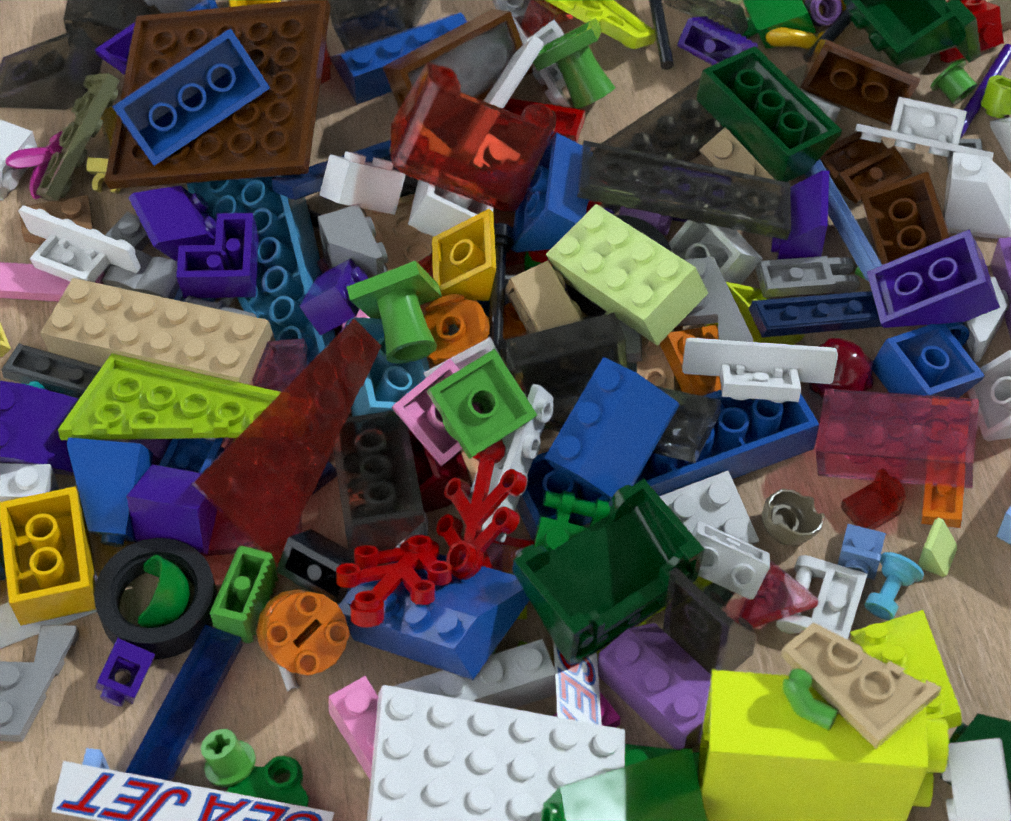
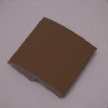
M860 131L832 144L820 158L826 170L830 171L829 175L836 187L855 204L862 201V194L899 182L913 174L895 146L888 149L882 139L881 143L861 139L862 132Z

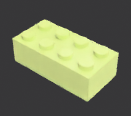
M597 204L546 253L553 268L561 273L566 284L657 346L709 294L695 266Z

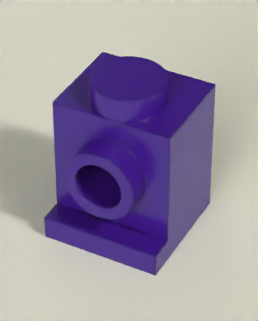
M117 638L96 683V689L102 691L100 698L119 707H122L125 701L133 704L155 654ZM118 672H126L130 676V681L127 684H120L115 680V675Z

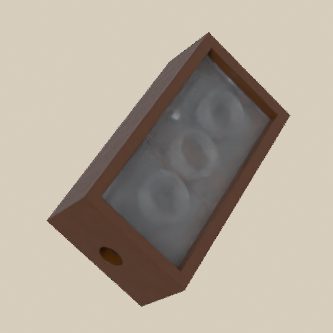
M491 9L382 68L403 119H418L431 129L484 100L514 53L523 46L511 11ZM531 66L524 75V77L533 73V69Z

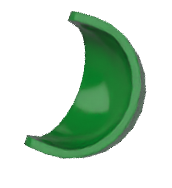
M153 555L144 563L143 569L146 573L158 577L159 580L150 604L138 617V624L145 628H158L178 620L186 610L190 596L189 585L183 572L172 562L159 555Z

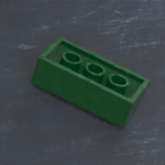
M756 46L702 70L696 100L724 128L726 127L781 185L807 173L841 136L842 129Z

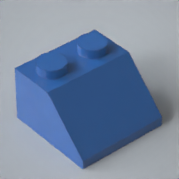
M944 323L930 324L886 339L874 358L872 366L873 372L911 422L941 412L985 377Z

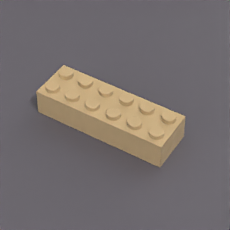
M76 278L71 279L40 333L50 353L102 367L110 354L113 353L257 387L277 349L269 320Z

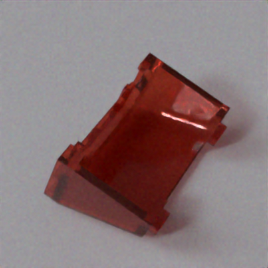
M427 62L391 122V161L396 169L407 176L499 210L514 212L524 200L556 127L555 111L550 110L545 105L530 104L525 107L522 116L461 93L460 81L452 69Z

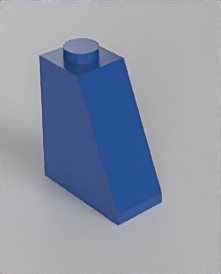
M68 437L67 448L88 531L100 537V543L104 545L123 547L125 541L138 542L134 539L126 496L152 465L154 453L139 443Z

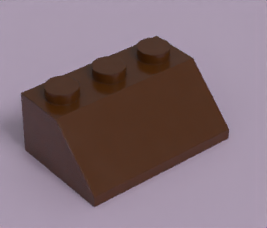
M820 39L808 61L800 89L891 126L898 97L910 99L921 78L829 40Z
M928 171L861 195L882 265L951 237Z

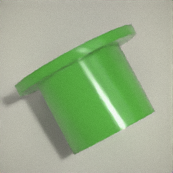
M960 59L941 72L932 82L930 88L933 91L941 89L955 105L968 97L975 90L977 84L963 69L967 61Z
M218 729L213 731L202 742L201 753L206 760L204 766L205 776L211 784L218 787L236 785L247 778L254 769L256 762L254 749L248 743L238 740L231 730Z

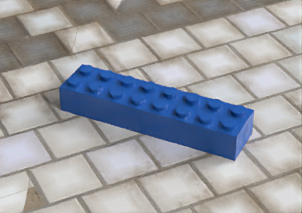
M718 390L679 405L635 484L645 479L659 496H662L725 471H729L731 478L735 479L813 450L820 424L801 393L799 402L786 401L775 403L765 399L748 398L746 400H736L731 397H722V390ZM547 452L539 454L533 459L528 472L527 488L520 495L516 507L533 542L539 518L542 516L555 519L557 509L543 506L546 491L561 494L564 490L575 493L576 498L592 502L600 499L608 501L609 506L613 504L611 499L556 472L544 458ZM571 513L568 523L583 526L591 522V517Z

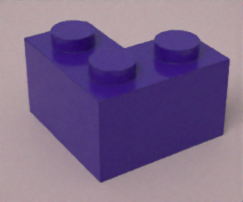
M217 213L215 245H180L178 247L176 278L183 298H187L189 295L196 298L256 297L259 234L253 213Z

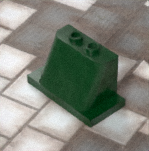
M843 0L850 12L849 17L854 26L859 31L864 29L868 33V39L873 48L878 53L883 51L897 66L956 47L969 63L981 56L977 19L960 0H950L948 2L945 0Z

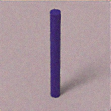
M1010 44L1003 46L964 108V111H967L960 139L981 108V101L989 78L1001 75L1011 60Z

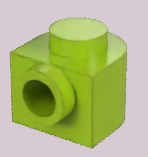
M1001 75L989 78L981 101V106L986 109V114L995 118H1005V115H1011V79Z

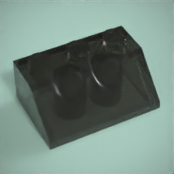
M603 312L498 339L506 366L525 396L529 395L533 384L540 385L545 390L591 379L603 357L627 368L626 338L615 312Z

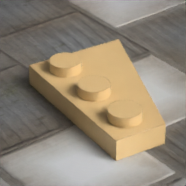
M814 622L781 650L780 656L793 669L798 668L809 673L812 676L811 686L833 708L839 710V713L876 749L939 696L942 688L928 680L923 683L903 673L904 668L891 661L887 664L864 653L861 646Z

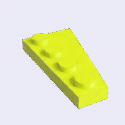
M545 0L585 23L596 18L602 29L601 32L621 42L628 48L638 49L655 42L654 29L614 0Z
M924 610L881 623L870 624L865 628L850 632L851 642L861 646L864 653L885 664L891 661L904 668L903 673L923 683L928 680L942 687L939 696L926 706L927 718L946 720L948 729L962 725L961 710Z

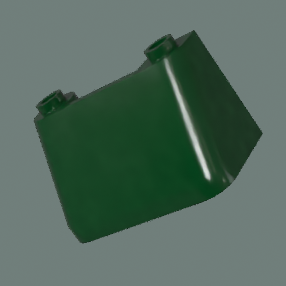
M645 479L633 486L625 485L621 487L612 497L613 504L608 516L551 552L545 546L534 547L530 545L522 549L513 561L514 575L558 650L570 665L578 664L614 641L628 628L635 627L682 596L697 580L705 548Z

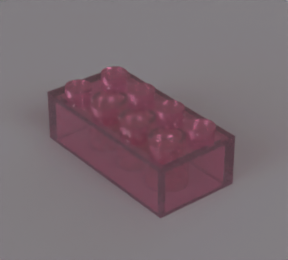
M825 389L816 445L818 476L922 485L928 483L935 486L945 485L973 489L979 428V399Z

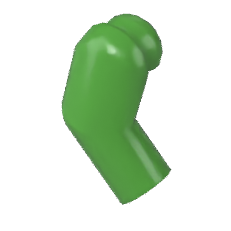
M798 668L791 670L789 678L783 680L782 691L793 711L798 716L830 730L839 710L812 697L808 691L812 685V676L809 673Z

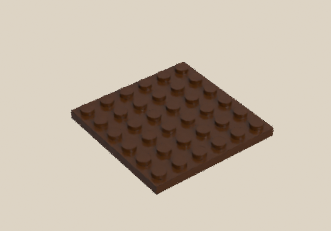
M294 0L136 16L120 101L230 28L270 89L155 166H153L117 115L104 180L109 189L308 174L331 9L329 1Z

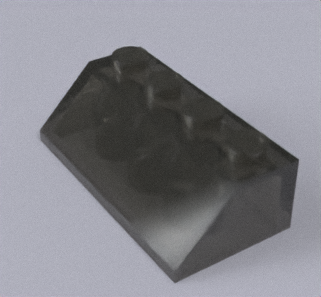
M394 410L331 419L329 422L349 559H355L354 550L362 545L375 546L378 548V551L394 549L425 520L408 427Z

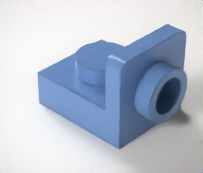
M847 524L837 565L867 573L866 578L875 580L886 533Z

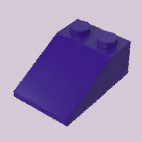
M970 229L867 271L883 328L966 322L1000 308L983 254Z
M0 381V463L50 464L54 474L74 476L67 448L68 440L60 439L58 429L79 398L27 384Z

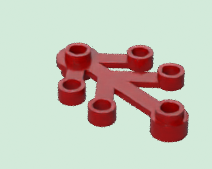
M502 439L473 457L480 462L472 500L469 498L471 488L467 482L455 477L445 486V497L453 502L466 524L465 534L463 538L461 535L463 530L462 521L450 514H445L440 518L436 530L439 536L445 538L450 547L446 562L451 564L452 574L461 580H468L478 573L483 565V553L501 532L510 534L516 530L520 518L517 512L505 506L497 508L509 494L519 496L525 490L527 485L525 475L514 469L507 470L502 475L499 484L488 495L494 464L500 462L506 452ZM497 509L493 515L492 522L481 532L482 525Z
M414 535L403 542L399 548L378 551V548L372 545L357 547L354 550L355 564L346 563L336 568L337 584L340 587L353 588L362 583L380 581L371 591H361L355 595V599L351 602L352 623L360 627H374L384 621V601L401 582L410 592V600L418 605L432 603L435 600V585H446L452 580L451 564L436 559L439 556L438 543L431 540L428 536ZM398 561L397 563L376 567L378 564ZM414 569H424L427 572V580H421Z

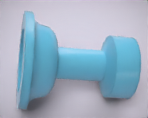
M884 552L881 554L880 563L882 565V573L887 579L879 593L872 592L869 594L864 606L871 614L884 620L894 619L899 608L894 599L900 587L910 586L914 582L922 581L924 572L909 558L893 552Z

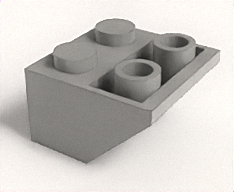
M359 204L318 216L323 258L328 271L351 258L356 267H361L365 271L368 278L387 272L384 263H388L385 247L382 242L376 243L374 239L376 231L370 216L364 217Z

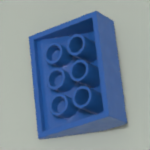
M439 554L436 559L446 562L447 556ZM482 566L479 572L468 580H461L452 574L450 583L435 585V600L427 605L413 603L410 600V592L401 582L384 601V621L374 627H360L352 623L351 602L355 599L357 593L371 591L380 580L362 583L351 588L338 606L346 617L347 626L354 641L474 680L530 600L515 575ZM414 569L421 580H427V572L424 569Z

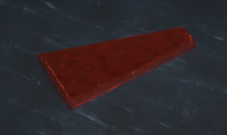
M355 319L344 327L192 483L259 550L271 553L276 566H278L288 537L292 536V533L295 532L299 524V518L309 497L313 494L337 442L336 439L342 426L346 423L356 396L363 386L381 348V345Z

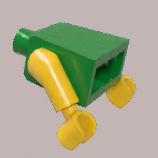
M743 0L749 17L732 25L736 34H741V37H746V39L758 34L766 49L790 46L810 49L824 33L821 32L815 37L814 33L816 30L802 0Z

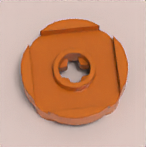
M451 294L434 300L425 308L427 313L424 315V318L437 344L436 350L427 357L435 365L488 338L490 331L488 317L481 305L475 300L473 302L466 299L464 295ZM452 324L460 328L454 335H444L449 332V326Z

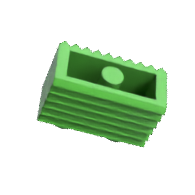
M238 546L209 613L217 635L248 644L254 641L253 636L256 635L255 629H257L259 615L270 600V595L273 594L272 589L276 588L275 582L279 581L277 572H275L274 557L271 553Z

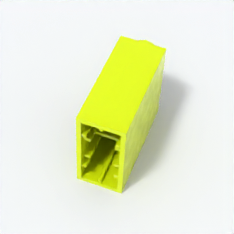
M712 670L700 738L698 778L707 821H906L912 806H930L933 794L934 772L944 773L946 769L949 733L946 720L927 718L926 707L876 749L839 712L830 730L798 716L793 711L782 691L783 680L788 679L789 675ZM812 686L809 687L808 691L814 699L831 706Z

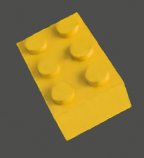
M74 486L0 502V524L8 598L20 626L96 610L94 601L96 582L89 531L77 487Z

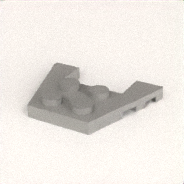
M715 258L685 259V261L696 267L709 294L677 326L718 323L719 340L753 342L752 335ZM618 320L607 348V359L615 363L642 361V335Z
M41 625L34 662L0 661V741L23 742L47 697L45 693L54 676L59 675L65 664L64 658L71 645L75 646L79 638L77 626Z

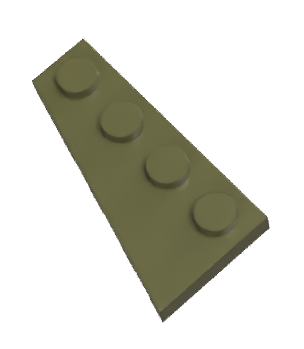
M109 73L86 76L83 86L88 88V91L81 99H76L72 109L76 116L75 121L63 129L59 139V145L63 149L61 153L55 152L52 155L37 189V195L49 201H58L60 197L63 198L68 193L72 184V180L69 178L75 167H80L84 162L88 152L85 149L91 137L94 138L98 134L103 124V120L100 118L106 107L109 108L118 96V90L116 89L120 81L118 78Z

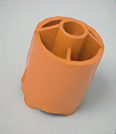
M298 589L281 592L269 600L259 615L256 629L259 646L268 659L290 672L307 676L323 672L335 664L344 652L350 635L346 617L337 603L323 594Z

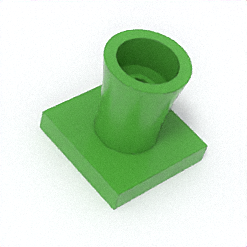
M596 18L545 44L533 61L537 72L554 63L557 64L569 91L574 109L583 108L603 98L616 88L604 73L589 47L590 44L598 41L602 31Z
M416 261L347 286L350 301L370 318L381 319L388 362L396 364L409 363L427 357L436 350L437 344L427 326L420 305L442 297L439 284Z
M495 349L429 388L426 392L441 414L445 429L459 442L469 459L538 416ZM472 405L478 406L481 413L475 411Z

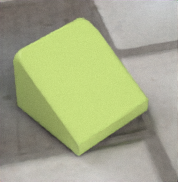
M937 518V520H934L918 565L921 569L946 577L956 554L957 544L943 519Z

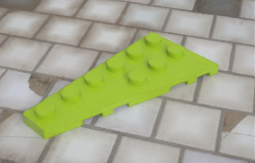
M111 353L59 427L58 433L61 440H68V437L92 440L301 437L316 412V405L313 399Z

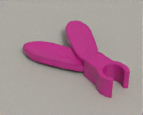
M63 131L53 135L50 138V143L45 148L21 149L14 151L5 159L6 165L14 169L34 167L29 188L32 198L36 200L41 198L36 192L52 155L55 152L61 153L63 149L59 145V138Z

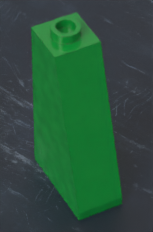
M681 749L560 786L543 804L541 821H707L692 749Z

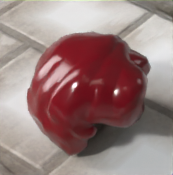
M829 338L818 347L837 349L838 358L833 382L831 384L809 383L810 390L819 394L821 398L829 397L830 400L835 401L842 408L856 407L863 402L866 391L870 390L874 384L872 377L873 361L854 342L843 338Z

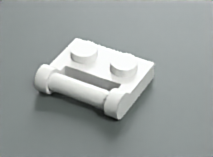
M799 556L794 567L797 573L794 580L796 585L807 593L812 578L824 579L817 599V605L814 608L812 618L800 615L801 611L788 615L790 611H783L782 618L777 619V628L788 634L801 633L814 622L848 639L867 573L811 556ZM791 591L785 610L804 604V601Z

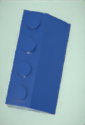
M462 13L447 15L331 56V62L356 104H360L392 92L382 68L383 66L466 23L467 20Z
M230 28L113 105L112 108L153 166H155L270 89V87Z

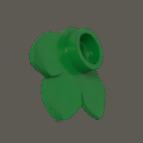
M288 756L274 757L264 767L254 766V769L247 778L227 789V792L303 807L309 806V797L301 786L304 778L302 767L298 761ZM286 773L290 775L288 781L284 783L276 782V778L280 774Z

